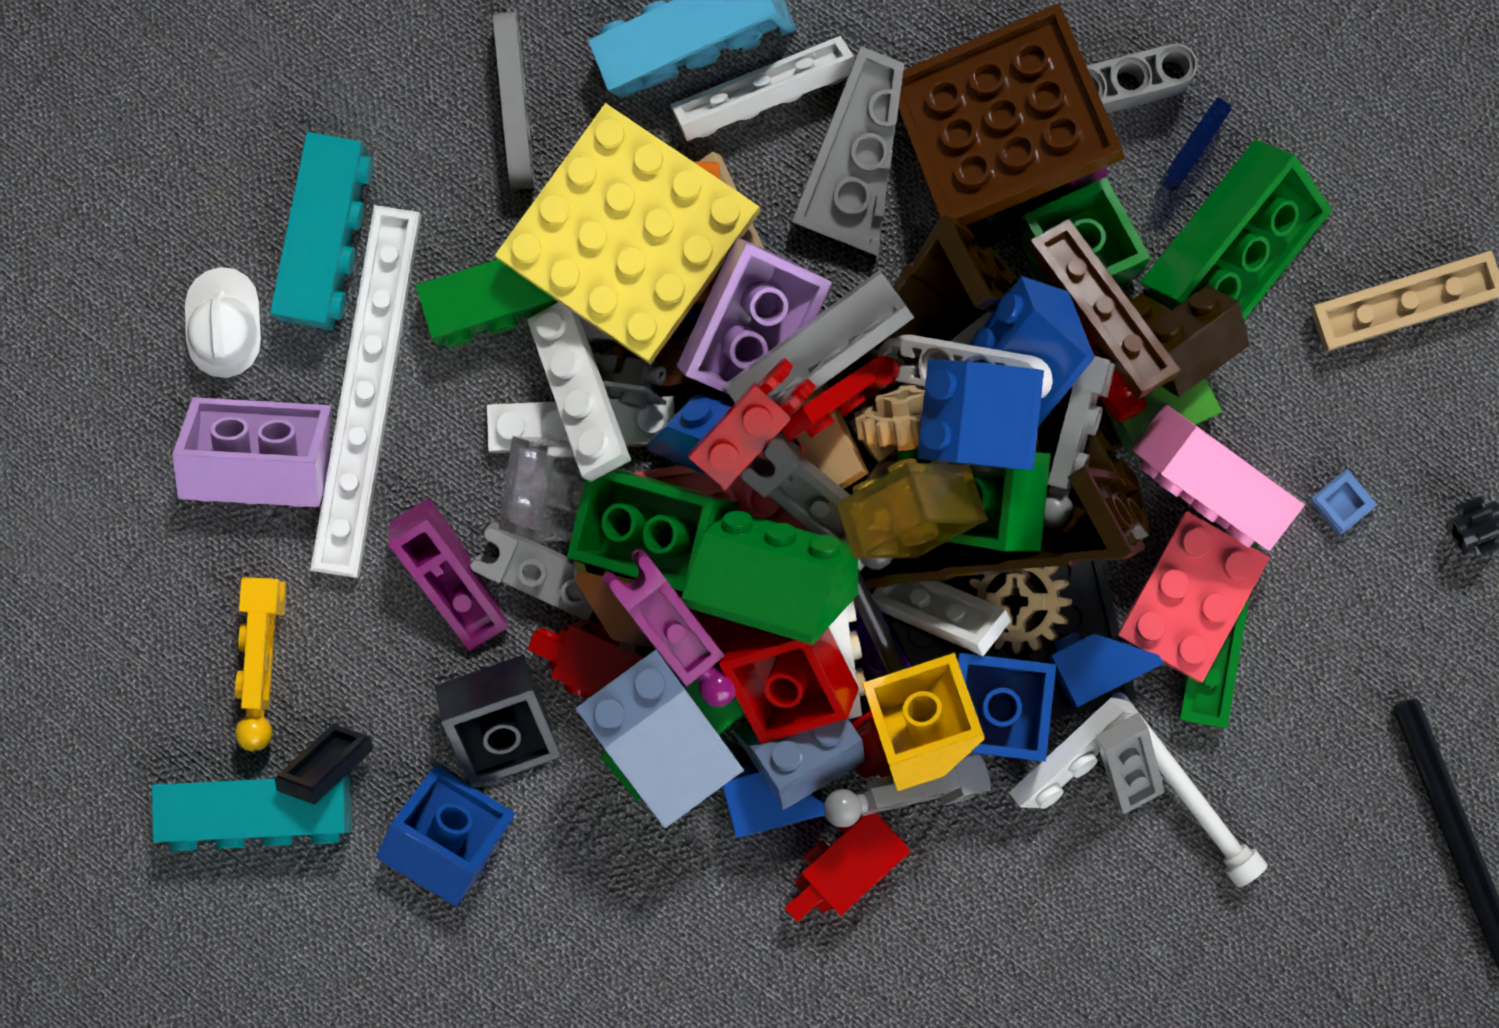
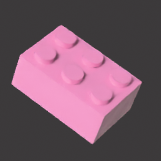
M1166 403L1131 448L1144 460L1139 468L1154 478V481L1176 497H1181L1193 509L1211 522H1216L1227 533L1248 548L1256 541L1270 551L1305 506L1270 478Z

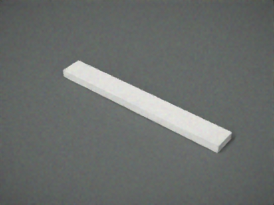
M377 205L373 207L310 568L313 572L357 579L360 576L422 217L420 212Z

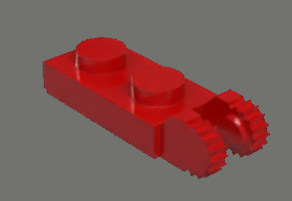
M883 354L802 406L790 416L792 418L781 429V432L789 443L804 432L812 439L835 422L831 414L838 410L842 417L848 415L899 377L900 366L889 355L885 356Z
M786 358L781 359L758 384L754 382L688 454L689 458L725 490L768 445L769 441L792 418L790 417L791 414L807 400L816 388V385L806 378L794 387L781 404L774 400L769 393L788 377L793 368V365Z

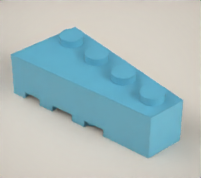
M661 0L642 8L640 11L641 15L630 21L617 20L604 25L599 30L600 35L589 39L588 42L608 91L622 99L676 78L679 75L677 68L679 66L686 65L688 69L702 68L717 62V58L721 55L720 51L723 49L733 50L742 48L745 51L761 45L759 39L762 37V34L778 28L781 36L797 31L785 0H672L668 3Z

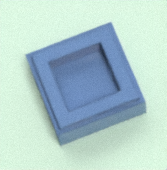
M1348 469L1341 472L1308 499L1338 536L1342 535L1377 506L1376 502Z

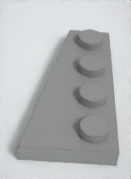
M860 46L791 222L876 256L879 255L882 220L885 211L888 176L905 63Z

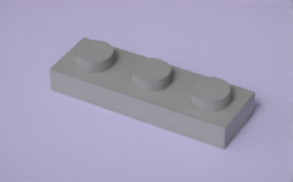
M1139 712L1127 719L1120 718L1111 722L1104 728L1103 732L1095 736L1114 801L1123 815L1165 793L1149 729Z

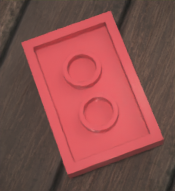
M1187 511L1184 512L1116 637L1136 648L1159 655L1166 665L1199 683L1203 682L1270 557L1251 546L1250 548L1246 547L1233 536Z

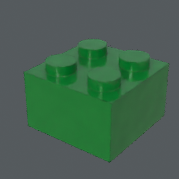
M1106 177L1023 215L1015 236L1041 283L1054 287L1029 253L1027 247L1031 239L1068 219L1076 227L1118 286L1140 277L1151 258Z

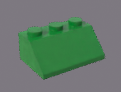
M728 509L704 533L681 599L687 608L813 645L858 595V545L838 540L831 535H819L801 530L788 523H776L751 516L744 511Z

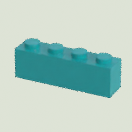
M312 132L306 133L270 314L279 322L333 331L335 319L341 320L343 318L346 307V293L341 292L344 274L350 275L352 273L355 262V247H350L353 229L359 230L361 228L364 217V202L359 201L362 184L368 185L370 183L373 172V157H368L369 152L362 141Z
M346 775L315 805L277 791L274 779L152 785L153 843L168 842V851L197 850V840H215L216 849L245 847V838L263 837V846L292 845V836L311 835V844L340 843L339 833L353 832L351 775Z

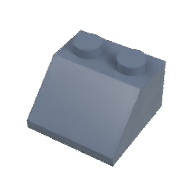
M849 719L760 744L749 722L733 731L735 737L783 810L865 762L863 740Z

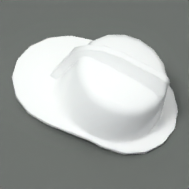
M219 267L208 270L196 278L187 291L185 301L186 344L190 358L200 370L215 377L228 378L240 375L253 365L259 354L261 332L257 290L250 279L236 269Z

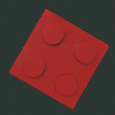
M829 627L813 645L757 628L733 634L724 652V657L719 662L725 677L732 681L735 688V696L760 744L848 719L859 690Z

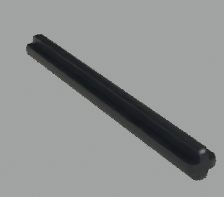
M1417 698L1402 701L1394 706L1393 711L1497 968H1499L1498 893L1422 705Z

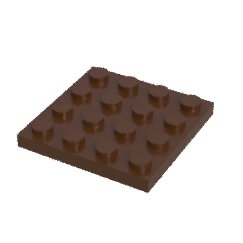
M1060 3L903 71L899 111L940 218L948 215L967 226L1125 159L1122 147Z

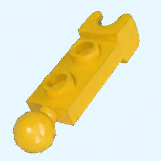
M242 577L239 611L247 613L248 616L247 623H242L239 629L238 645L240 652H245L244 671L239 670L236 675L235 695L237 699H242L241 708L246 709V715L237 724L235 737L240 747L251 752L260 751L267 747L273 734L272 726L264 718L265 710L270 708L276 615H285L286 582L279 579Z

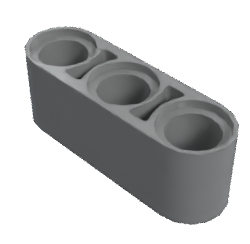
M1169 44L1087 65V68L1106 112L1110 113L1182 93L1196 73L1197 58L1194 52L1187 46ZM1165 62L1177 63L1182 68L1184 77L1180 79L1168 77L1162 69V64ZM1122 73L1132 74L1137 78L1139 88L1135 90L1124 89L1119 85L1117 75Z

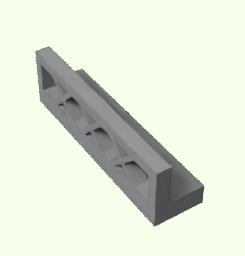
M879 270L724 384V389L736 403L754 382L758 384L781 359L786 358L793 365V368L788 377L769 395L781 404L794 387L806 378L816 385L815 391L912 320L914 316Z

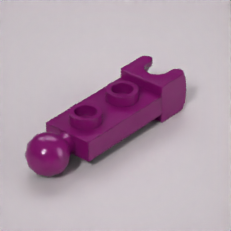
M642 549L633 551L632 559L638 567V576L631 583H622L613 573H605L602 581L681 682L688 686L698 678L700 680L699 694L702 700L710 706L723 707L731 703L735 697L734 685L731 680L725 677L722 669H715L713 666L724 657V654Z

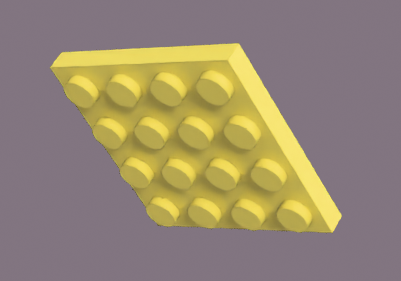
M605 103L502 244L495 257L501 263L651 365L723 265L737 237H743L761 210L757 204Z

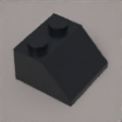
M525 655L435 685L441 722L472 788L561 757L539 688Z

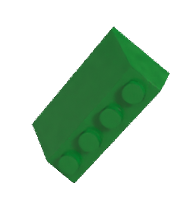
M1255 139L1142 278L1140 284L1154 301L1170 310H1173L1194 293L1209 285L1239 301L1243 319L1245 320L1333 210L1295 154Z

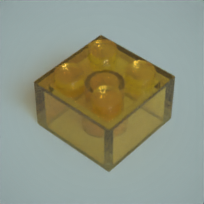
M913 458L901 460L888 467L889 474L880 479H871L855 485L852 488V495L836 503L853 558H918L988 520L970 465H949L947 462L939 461L922 464L917 463L916 459Z

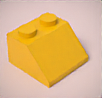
M955 653L862 683L897 791L944 777L985 740Z

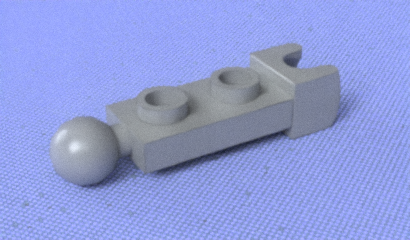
M1094 356L1093 361L1070 388L1072 392L1048 484L1051 487L1046 495L1043 527L1048 530L1065 528L1073 517L1074 508L1068 495L1070 490L1073 491L1074 488L1067 476L1083 466H1089L1090 455L1083 452L1088 434L1095 436L1100 424L1102 407L1096 406L1098 396L1108 397L1115 370V363H1111V360Z
M497 522L490 523L484 536L488 541L497 545L500 555L499 557H492L484 553L478 555L470 565L474 572L498 583L502 581L572 615L589 621L593 609L575 582L572 568L573 559L567 558L563 554L523 537L524 534Z
M976 754L965 757L944 777L901 791H897L892 775L867 782V791L859 795L850 790H835L831 792L824 803V814L828 822L836 827H850L857 822L859 817L936 798H941L943 806L972 799L975 794L991 790L990 778L982 756Z

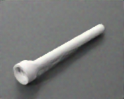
M1120 692L1114 693L1111 696L1113 698L1129 700L1125 694ZM1144 720L1149 729L1159 771L1225 855L1223 862L1227 866L1225 869L1226 874L1236 887H1242L1252 882L1265 871L1268 864L1256 849H1249L1246 844H1239Z

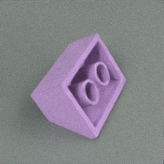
M737 237L723 263L678 361L677 367L685 376L728 394L724 389V384L817 316L832 282L777 254Z
M192 397L172 453L178 499L199 500L203 502L221 501L246 504L290 505L294 507H319L328 471L332 406Z

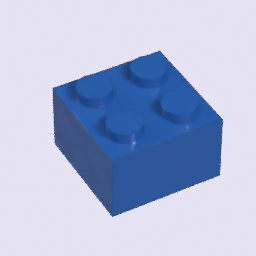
M965 653L956 654L985 738L970 753L1046 762L1056 664Z

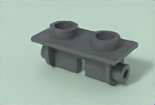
M592 352L608 397L617 398L620 403L637 409H646L647 403L666 406L667 401L656 394L657 386H661L666 378L665 368L659 366L657 361H653L650 365L642 359L626 357L622 373L619 374L622 361L620 357Z

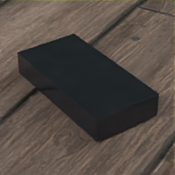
M332 724L274 777L276 790L315 805L373 750L371 737Z

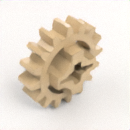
M916 385L901 386L898 390L890 393L878 394L874 398V403L860 405L861 410L854 411L858 440H864L867 445L878 442L879 447L893 445L898 447V451L915 449L919 445L925 390L918 389Z
M1058 566L1017 569L1016 571L1008 572L1006 574V583L996 593H990V590L995 581L1004 573L984 574L983 580L970 579L969 584L978 590L975 597L1006 609L1011 620L1006 627L1008 631L1004 629L995 641V649L1003 650L1008 642H1012L1013 652L1023 653L1025 642L1028 641L1030 647L1035 651L1042 649L1041 636L1049 640H1055L1058 637L1052 626L1054 623L1067 624L1069 620L1059 613L1060 607L1072 604V599L1060 596V590L1069 585L1068 581H1055L1052 577L1056 573ZM1029 571L1041 579L1048 593H1040L1031 583ZM1018 588L1020 596L1028 597L1029 600L1028 606L1020 608L1019 615L1017 607L1009 605V597L1017 596ZM1040 610H1048L1042 623L1029 632L1031 619Z

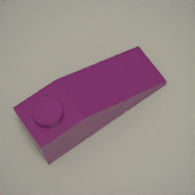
M430 498L425 499L390 521L387 544L469 651L508 628L507 620L480 574L471 569L472 561L462 543Z

